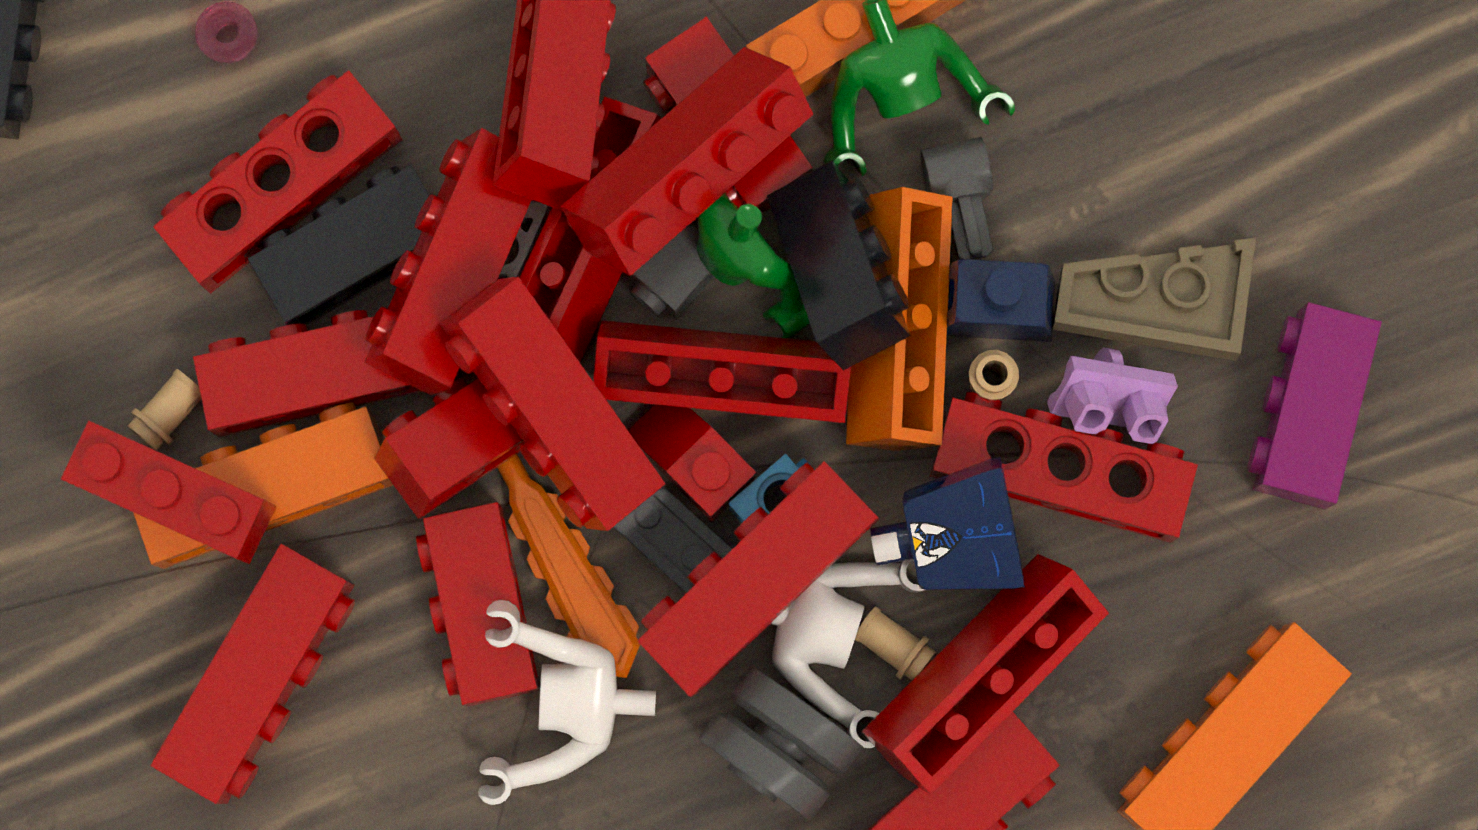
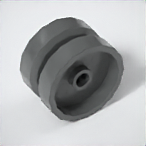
M750 665L732 690V694L736 704L759 720L758 724L752 730L729 713H716L698 740L729 761L730 764L727 769L771 801L775 802L777 798H780L811 821L830 794L826 784L802 766L807 757H810L832 773L845 774L863 749V746L797 696Z

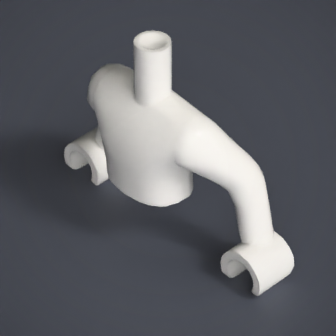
M914 559L879 566L872 562L833 563L771 623L777 625L772 652V661L775 668L804 698L847 727L848 735L861 744L863 748H873L875 746L871 742H866L859 738L856 726L862 718L870 717L874 719L879 713L870 710L860 711L810 669L809 664H826L844 669L859 628L864 606L841 596L833 588L901 585L903 589L909 592L918 593L925 591L926 589H921L919 585L913 584L907 578L906 568L909 563L914 562Z
M498 600L488 606L487 615L506 618L512 624L506 630H487L485 637L491 645L506 647L515 643L554 660L564 662L562 664H542L539 730H556L567 733L573 738L558 750L524 763L510 766L502 758L489 757L485 759L480 765V773L495 775L504 781L499 786L483 785L479 788V797L485 803L490 805L500 804L509 797L511 789L559 779L606 751L611 741L616 714L655 716L656 691L617 689L615 659L608 649L582 639L562 636L520 622V612L509 601Z

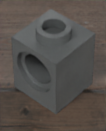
M691 224L630 276V279L636 284L630 291L631 294L657 317L666 310L677 320L715 278L699 258L696 245L699 232Z

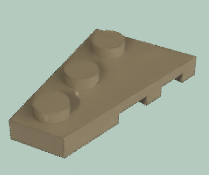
M1256 237L1234 240L1231 245L1202 248L1201 245L1178 248L1177 252L1140 257L1137 253L1064 263L1060 271L1052 330L1237 361L1242 350Z

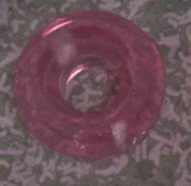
M222 1L210 5L201 13L196 23L195 37L200 49L207 57L219 63H234L245 58L253 50L258 38V28L254 17L244 6L231 1ZM225 25H235L238 28L237 37L229 43L219 42L217 39L218 31Z

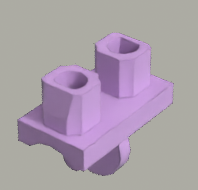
M1104 347L1098 351L1094 360L1070 356L1062 382L1058 389L1051 393L1047 404L1050 413L1071 418L1075 431L1097 434L1100 431L1106 430L1107 426L1111 424L1127 427L1133 441L1153 444L1158 441L1169 421L1166 407L1178 385L1174 374L1124 365L1123 356L1119 350Z

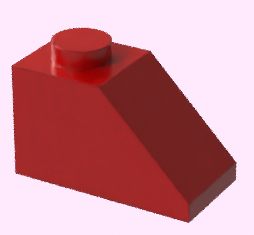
M654 405L628 430L646 457L711 523L729 507L728 503L756 479L755 470L707 422L690 408Z

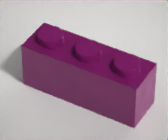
M1310 302L1297 312L1296 317H1286L1278 342V352L1286 354L1281 377L1272 375L1262 408L1263 412L1271 414L1266 437L1256 436L1248 461L1247 471L1256 474L1252 490L1321 509H1327L1337 504L1382 321Z

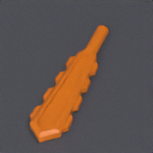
M517 454L497 467L509 489V504L513 512L508 522L516 538L527 541L531 548L527 561L535 578L546 580L550 588L545 599L555 619L566 621L569 628L567 637L582 639L608 649L615 659L616 677L627 679L640 648L636 637L639 625L627 606L617 605L612 599L611 595L615 586L603 567L593 566L587 559L590 546L581 531L567 527L564 522L566 515L557 503L558 495L546 493L540 484L532 480Z

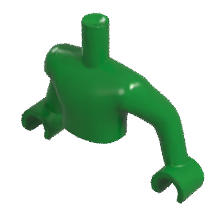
M866 0L862 3L874 40L851 52L841 61L831 98L833 148L825 155L824 165L833 161L838 167L843 160L853 159L857 171L863 177L867 171L866 163L855 150V111L859 92L863 88L869 92L882 118L899 117L921 109L935 102L942 95L936 73L937 58L971 96V108L974 114L986 125H989V119L986 116L985 108L990 100L1000 98L1001 105L1009 116L1013 115L1015 105L1012 98L997 85L988 84L963 49L937 24L924 23L897 30L887 0Z
M725 192L696 218L699 232L696 245L699 258L706 269L724 284L736 286L749 280L750 283L756 286L779 289L780 300L763 312V317L766 321L770 318L775 320L783 332L781 338L790 339L810 324L790 263L780 258L757 230L762 219L759 208L752 204H745L738 208Z

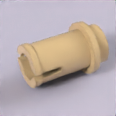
M987 350L979 354L971 363L968 372L971 391L988 400H1001L1009 396L1016 388L1019 380V369L1015 360L1007 353L999 350ZM988 368L989 371H993L1000 376L1002 384H988L984 380L982 373Z
M178 369L172 373L171 378L141 411L134 408L131 412L135 418L128 427L154 450H157L163 442L168 445L173 442L169 435L201 401L199 386Z
M876 606L861 623L855 637V641L861 642L897 669L896 677L900 680L904 676L913 680L932 661L937 653L928 646L930 641L928 637L924 636L921 640L901 625L883 614Z

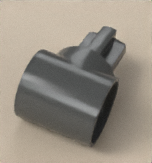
M977 137L921 149L920 160L927 192L953 197L951 233L957 257L959 260H979L991 255L993 245L982 199L990 196V192L993 191V180L983 138Z

